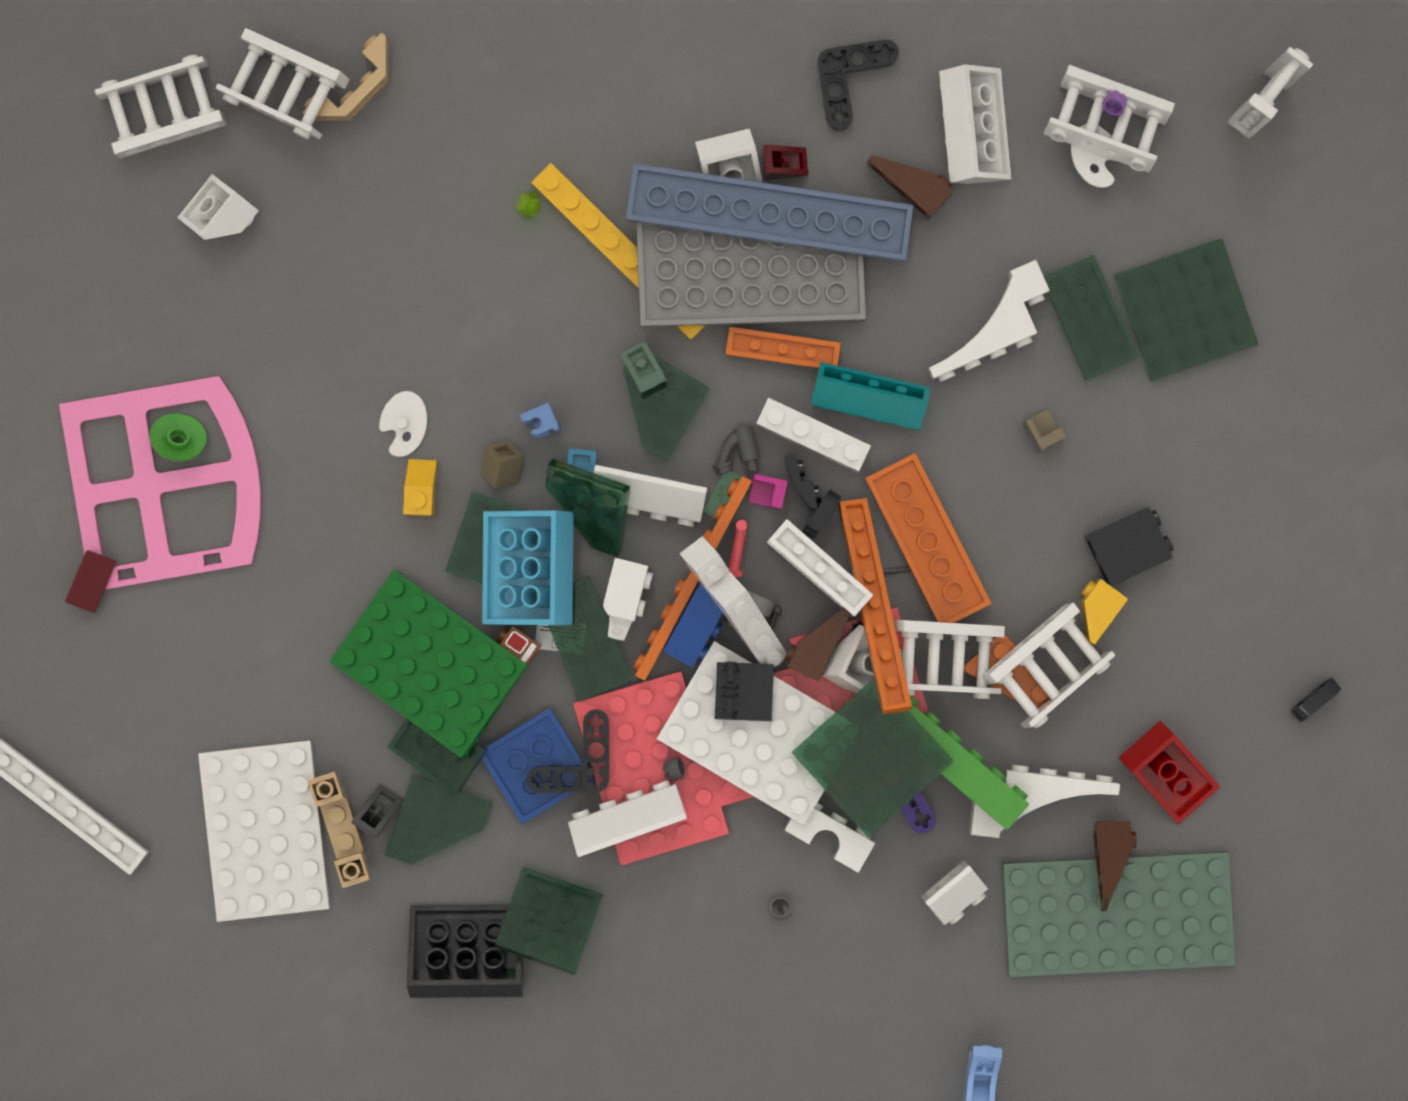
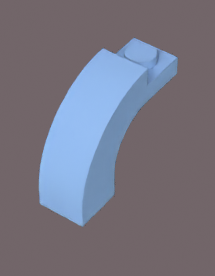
M989 1045L973 1046L972 1052L970 1051L967 1064L964 1101H995L997 1076L1002 1060V1048H994Z

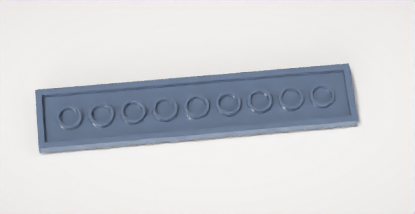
M633 163L625 221L905 262L913 205Z

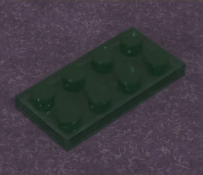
M1094 255L1043 276L1050 290L1048 292L1050 300L1086 381L1139 358Z
M589 576L573 582L572 625H548L581 702L633 679L616 639L608 637L609 622Z

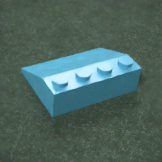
M557 510L483 511L482 624L572 625L574 512Z

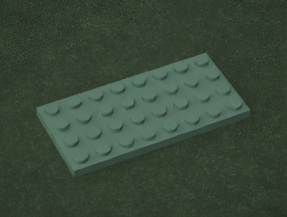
M1229 852L1130 856L1107 911H1101L1095 858L1002 863L1009 977L1235 966Z

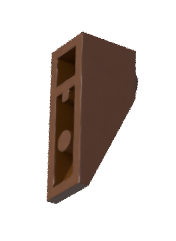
M871 156L867 161V165L928 220L954 192L950 189L952 184L941 174L937 177L933 172L876 156Z
M841 607L800 639L796 646L791 644L784 658L789 661L787 667L819 682L851 613L844 607Z
M1101 821L1095 824L1093 840L1101 911H1107L1130 859L1132 848L1137 846L1136 832L1131 831L1130 821Z

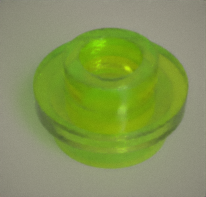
M530 191L529 193L523 192L520 195L516 210L517 213L522 214L523 218L530 219L538 213L540 200L537 193Z

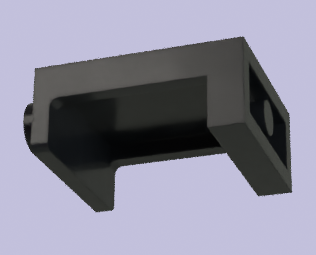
M1145 507L1099 530L1084 535L1105 582L1110 586L1116 585L1173 558L1171 554L1174 551L1172 543L1167 535L1163 537L1158 527L1162 523L1155 510L1151 511L1150 507Z

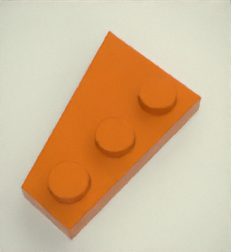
M1005 634L1004 637H994L993 642H990L989 669L1015 647ZM978 653L964 664V672L977 678ZM1018 664L1011 670L1013 679L1037 709L1049 699L1048 695L1024 665L1020 666ZM1003 683L988 684L992 688H1001V693L1016 701Z

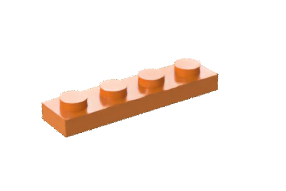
M729 327L725 355L819 369L820 362L838 366L841 343Z

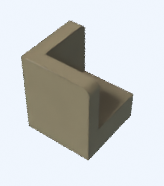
M1044 410L1023 422L1038 452L1066 437L1062 427H1057L1049 410Z
M510 441L485 446L480 473L494 489L517 484L524 456Z

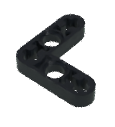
M878 40L829 48L820 54L818 70L828 125L833 130L843 131L850 126L852 121V109L846 74L892 66L899 55V49L893 41ZM882 47H887L888 51H893L894 53L890 55L889 60H885L884 56H876L874 58L875 63H870L871 53L869 48H874L873 54L880 53ZM856 50L862 51L866 55L865 63L862 65L853 64L850 60L851 53ZM846 52V68H843V62L836 63L834 69H829L828 65H823L827 56H832L833 60L842 59L841 53ZM833 82L839 83L843 88L842 95L839 97L830 96L827 92L829 84ZM845 100L846 105L841 104L840 109L841 114L847 115L848 118L844 119L843 124H838L837 120H832V117L836 115L835 105L829 107V103L837 104Z
M594 709L589 711L584 717L583 766L535 767L527 775V784L530 789L535 792H599L605 789L610 778L609 719L607 714L602 710ZM594 714H599V719H604V725L599 726V734L605 733V739L597 737L588 739V733L594 734L593 725L588 724V720L593 719ZM594 742L601 743L605 750L604 755L598 759L592 758L588 753L590 744ZM604 761L605 768L599 766V775L604 776L605 781H601L599 787H595L594 783L588 779L589 776L594 774V766L588 768V762L601 763ZM551 770L557 771L555 777L557 788H551L552 782H544L542 787H537V782H532V777L537 775V771H542V775L545 777H552ZM564 771H571L576 775V783L572 787H565L560 782V776Z

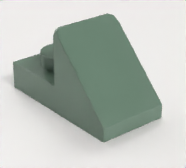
M645 341L620 353L641 393L666 381L662 370Z

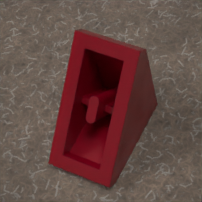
M763 145L765 180L808 176L806 147Z

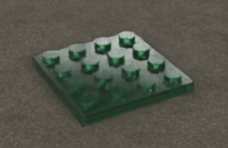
M1222 238L1114 275L1150 381L1259 345Z
M875 678L871 679L791 752L868 838L954 761L910 711L882 714Z

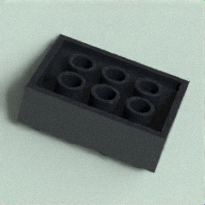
M523 905L410 906L407 989L410 998L523 997Z

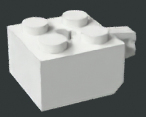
M615 558L603 603L605 611L610 615L608 637L624 641L632 621H636L637 616L643 617L646 601L641 599L644 589H650L653 573L648 572L649 566Z

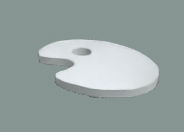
M1086 124L1080 126V128L1085 129ZM1097 127L1096 134L1112 138L1102 127ZM1071 144V158L1076 171L1082 179L1097 188L1111 186L1115 179L1107 170L1105 162L1107 160H1116ZM1096 165L1098 173H1093L1090 166Z
M402 391L394 395L385 405L381 414L379 429L382 432L389 430L396 432V437L389 448L391 455L396 457L407 456L414 452L421 444L428 423L427 411L423 400L414 392ZM410 432V433H411V438H410V440L407 441V442L404 441V440H403V435H404V433Z

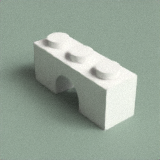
M818 802L804 826L789 818L784 830L807 844H810L815 834L819 831L830 830L838 836L839 844L833 858L858 873L875 845V842L870 839L872 836L870 832L857 826L856 830L846 825L848 820L835 812L829 816L821 811L823 805Z

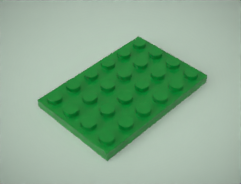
M396 570L391 572L329 661L463 759L529 667L524 661Z

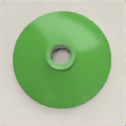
M173 413L162 416L154 422L150 430L149 439L152 448L160 456L171 461L181 462L194 459L202 453L206 446L207 435L202 424L195 418L185 414Z

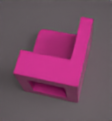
M754 474L749 502L781 510L788 481Z

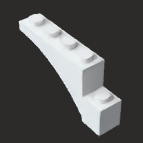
M1036 260L1013 269L1007 274L1009 277L1007 288L989 321L963 348L927 370L931 380L938 378L940 382L954 377V370L963 366L966 371L981 365L980 359L990 355L991 360L1006 354L1005 348L1016 344L1018 349L1033 342L1031 337L1036 335L1037 331L1024 303L1028 302L1029 306L1045 300L1043 295L1050 291Z
M703 536L680 553L683 560L729 620L758 664H774V667L779 665L787 654L748 591L729 571L716 550Z
M1012 764V770L1004 769L1006 778L1003 782L1011 789L1014 785L1018 786L1028 795L1025 801L1029 803V806L1017 819L1043 805L1065 798L1094 794L1119 795L1120 784L1113 782L1112 776L1096 775V780L1085 779V773L1068 771V776L1057 775V770L1040 768V773L1028 772L1029 766ZM972 801L969 833L971 835L999 838L1000 832L1005 828Z

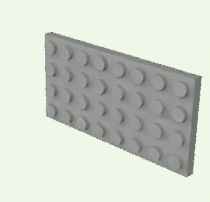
M636 223L640 328L866 320L863 256Z

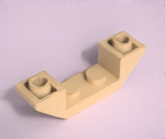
M382 32L378 36L373 35L364 44L363 47L365 49L362 51L364 57L376 70L374 72H367L360 80L361 85L354 92L349 91L340 100L342 105L339 108L326 97L314 121H350L389 82V41ZM312 96V97L305 103V105H304V107L306 108V109L302 112L304 115H305V113H306V111H307V108H308V106H309V104H310V102H311L313 96Z
M334 771L308 780L316 807L320 806L337 860L334 861L342 888L370 880L365 848L358 827L351 823L354 819V814L348 796L336 772Z

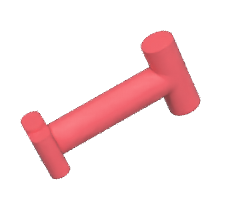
M744 518L736 523L729 567H727L734 577L738 578L743 575L740 565L748 527V521Z

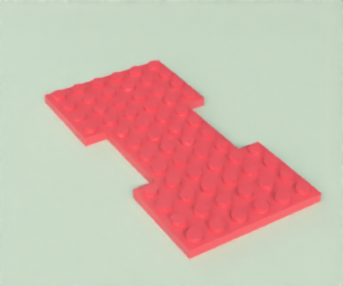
M892 608L893 620H901L898 608ZM862 617L846 623L836 646L852 632V624L858 623V620L862 621ZM896 631L899 649L903 651L904 637H901V631ZM807 634L790 638V645L796 646L798 641ZM914 665L913 683L920 684ZM791 668L773 673V676L861 727L831 778L837 801L938 772L876 719L881 713V708L874 713V718L869 717L866 720L856 708L859 704L858 700H864L866 697L843 689L822 675L818 682ZM681 671L573 703L582 735L583 720L589 711L594 709L602 710L609 719L610 778L606 788L599 791L602 803L615 799L616 804L627 800V794L641 789L643 794L653 791V785L669 780L665 778L664 774L666 772L662 770V767L671 758L680 757L684 765L685 778L676 781L669 780V783H676L687 813V819L615 844L621 866L729 834L721 806L754 797L657 740V737L686 690ZM915 690V695L911 696L919 702L916 708L925 714L928 709L922 690ZM594 714L593 719L588 720V724L594 727V734L588 733V739L596 737L605 739V733L599 734V726L604 725V719H599V714ZM594 742L590 744L588 753L592 758L598 759L604 755L605 750L601 743ZM604 761L601 763H591V766H594V776L598 787L601 781H605L604 776L599 775V766L605 768Z

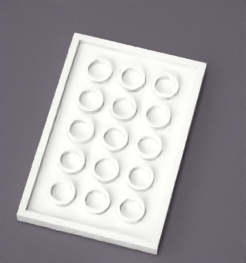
M714 641L657 740L804 826L861 727L773 676L772 721L715 719L717 662H751Z
M312 740L198 753L217 922L330 909L320 809L315 805L308 780L316 778Z

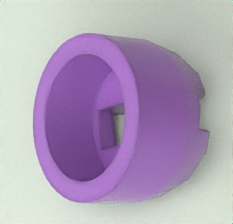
M1117 90L1111 91L1106 95L1102 107L1110 115H1121L1127 105V98Z

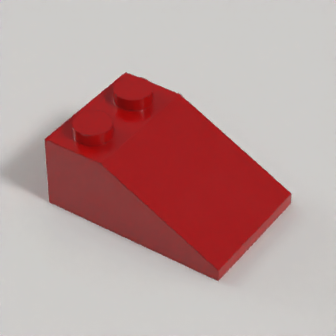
M1161 720L1119 757V760L1178 825L1220 788L1204 767Z

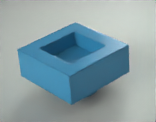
M569 448L566 477L593 479L597 451Z

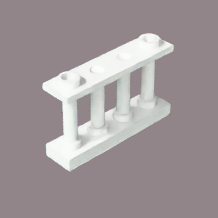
M245 28L241 39L249 44L247 48L249 52L231 88L229 89L219 83L217 84L216 89L224 94L222 99L234 106H238L240 102L294 127L293 132L305 139H309L311 135L320 140L322 134L311 126L330 88L334 89L335 85L345 89L350 79L333 67ZM265 52L272 56L271 60L273 62L253 100L242 95L241 92L259 56H263ZM289 63L296 67V74L278 110H275L264 104L282 68L286 67ZM311 74L319 77L318 82L320 84L302 121H298L288 116L306 78H310Z
M1289 47L1264 72L1271 80L1259 95L1255 93L1231 116L1227 123L1249 139L1255 135L1278 112L1273 107L1275 105L1273 101L1282 89L1287 90L1312 67L1313 63L1309 61V56L1298 48L1293 49Z
M189 55L182 58L181 63L120 82L117 80L106 81L101 84V88L95 89L96 95L101 100L109 99L120 135L117 142L111 143L116 156L124 158L227 125L224 114L220 110L215 111L214 108H211L200 73V69L209 67L208 62L203 56ZM189 73L200 108L199 116L190 119L184 116L173 81L174 77ZM158 82L163 84L174 119L171 121V125L165 127L157 124L146 86ZM133 90L136 92L147 127L145 133L136 136L130 132L119 97L120 94Z
M1069 65L1060 84V87L1068 91L1058 119L1050 118L1043 134L1050 136L1054 141L1075 145L1129 165L1136 171H1146L1149 173L1158 157L1148 153L1157 125L1159 123L1166 124L1172 114L1175 103ZM1117 90L1126 96L1127 105L1124 112L1119 115L1112 138L1110 139L1095 132L1103 112L1102 103L1106 95L1111 91ZM1080 94L1094 100L1085 129L1069 124L1078 95ZM1131 114H1136L1147 120L1138 149L1122 143Z
M786 519L767 541L772 548L837 605L844 607L851 613L850 616H855L873 596L869 590L789 520Z
M1074 603L1064 604L982 675L988 684L1003 683L1028 714V717L1020 723L1023 728L1034 726L1036 729L1048 720L1047 714L1093 674L1099 675L1111 665L1109 661L1115 656L1112 651L1103 652L1099 655L1076 626L1074 616L1080 610ZM1060 628L1062 631H1067L1091 661L1081 672L1077 671L1053 641L1055 639L1053 634ZM1039 646L1048 651L1070 679L1059 691L1033 660L1034 655L1032 652ZM1018 664L1025 666L1049 697L1038 709L1012 677L1013 673L1011 670Z
M893 620L895 630L901 631V637H904L902 662L909 695H915V690L973 693V698L990 699V694H1001V688L988 687V683L982 675L989 669L990 642H993V637H1004L1005 626ZM918 633H926V639H929L926 684L913 683L915 638H918ZM943 634H951V640H954L951 685H938L940 639L943 640ZM968 635L976 636V641L979 642L976 686H963L965 641H968Z

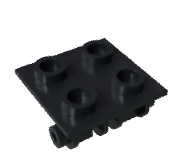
M717 662L715 719L772 721L774 664Z

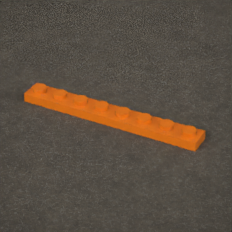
M743 476L740 481L733 480L726 493L731 496L727 505L720 504L713 517L718 522L713 531L707 529L703 536L715 550L752 483L751 480ZM692 571L686 581L682 578L680 579L673 592L678 595L673 606L667 603L660 616L664 620L660 630L654 628L646 642L651 647L646 655L642 653L639 655L633 667L638 670L635 676L644 681L648 677L699 582Z
M867 498L840 501L838 508L853 577L873 594L860 612L882 714L910 711L912 704Z

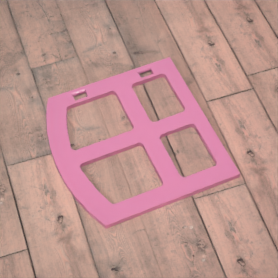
M220 376L59 404L84 555L87 550L103 555L95 510L98 504L136 498L140 505L148 558L143 562L115 566L105 590L253 563L261 522L259 466L246 421L233 395ZM207 401L224 433L231 452V459L226 462L163 473L157 472L153 448L149 439L148 411ZM122 415L125 418L134 475L129 479L92 484L81 428L82 423ZM234 481L237 485V506L231 545L173 556L169 548L161 501L162 494ZM220 553L222 562L205 565L204 555ZM134 568L136 577L119 580V570Z

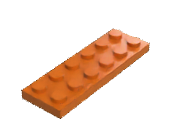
M916 453L864 478L937 622L955 623L992 604Z

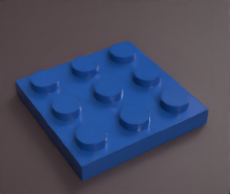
M551 708L478 752L521 824H524L574 793L533 791L527 784V775L530 770L538 766H583L582 758ZM551 770L552 777H545L542 775V771H537V775L532 777V782H537V787H542L544 782H552L551 788H557L555 782L557 771ZM564 771L560 776V782L565 787H572L576 783V775L571 771ZM593 776L588 777L589 781H594Z

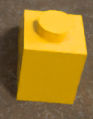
M408 460L404 485V515L435 516L437 460Z
M1097 579L1095 583L1092 580L1089 581L1081 592L1084 595L1081 600L1085 635L1088 641L1094 645L1128 600V598L1102 579Z

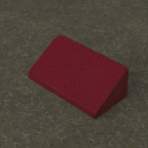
M87 550L65 602L95 613L117 561L92 550Z

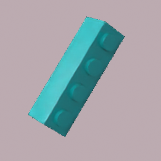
M820 362L811 405L822 409L844 412L851 416L873 419L877 422H887L907 429L921 430L928 406L930 387Z

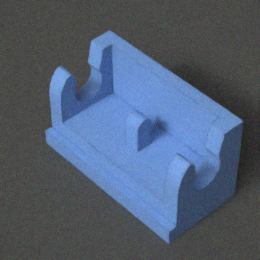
M549 403L520 414L522 422H525L526 426L534 424L538 428L530 432L535 438H543L554 432L557 434L562 432Z

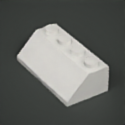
M964 64L939 71L950 183L974 184L1011 180L1001 68Z
M595 465L590 500L595 501L594 507L611 510L612 505L623 507L622 513L639 516V511L651 513V519L666 521L668 516L678 518L677 524L694 527L695 522L701 523L707 488Z
M669 780L653 785L654 790L643 794L641 789L627 794V800L616 804L615 799L599 804L600 810L589 813L588 809L573 813V819L569 820L568 825L577 856L580 857L687 819V813L676 783L670 784Z

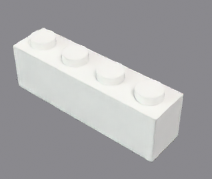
M770 398L767 399L756 423V426L856 473L859 472L871 447L867 443Z

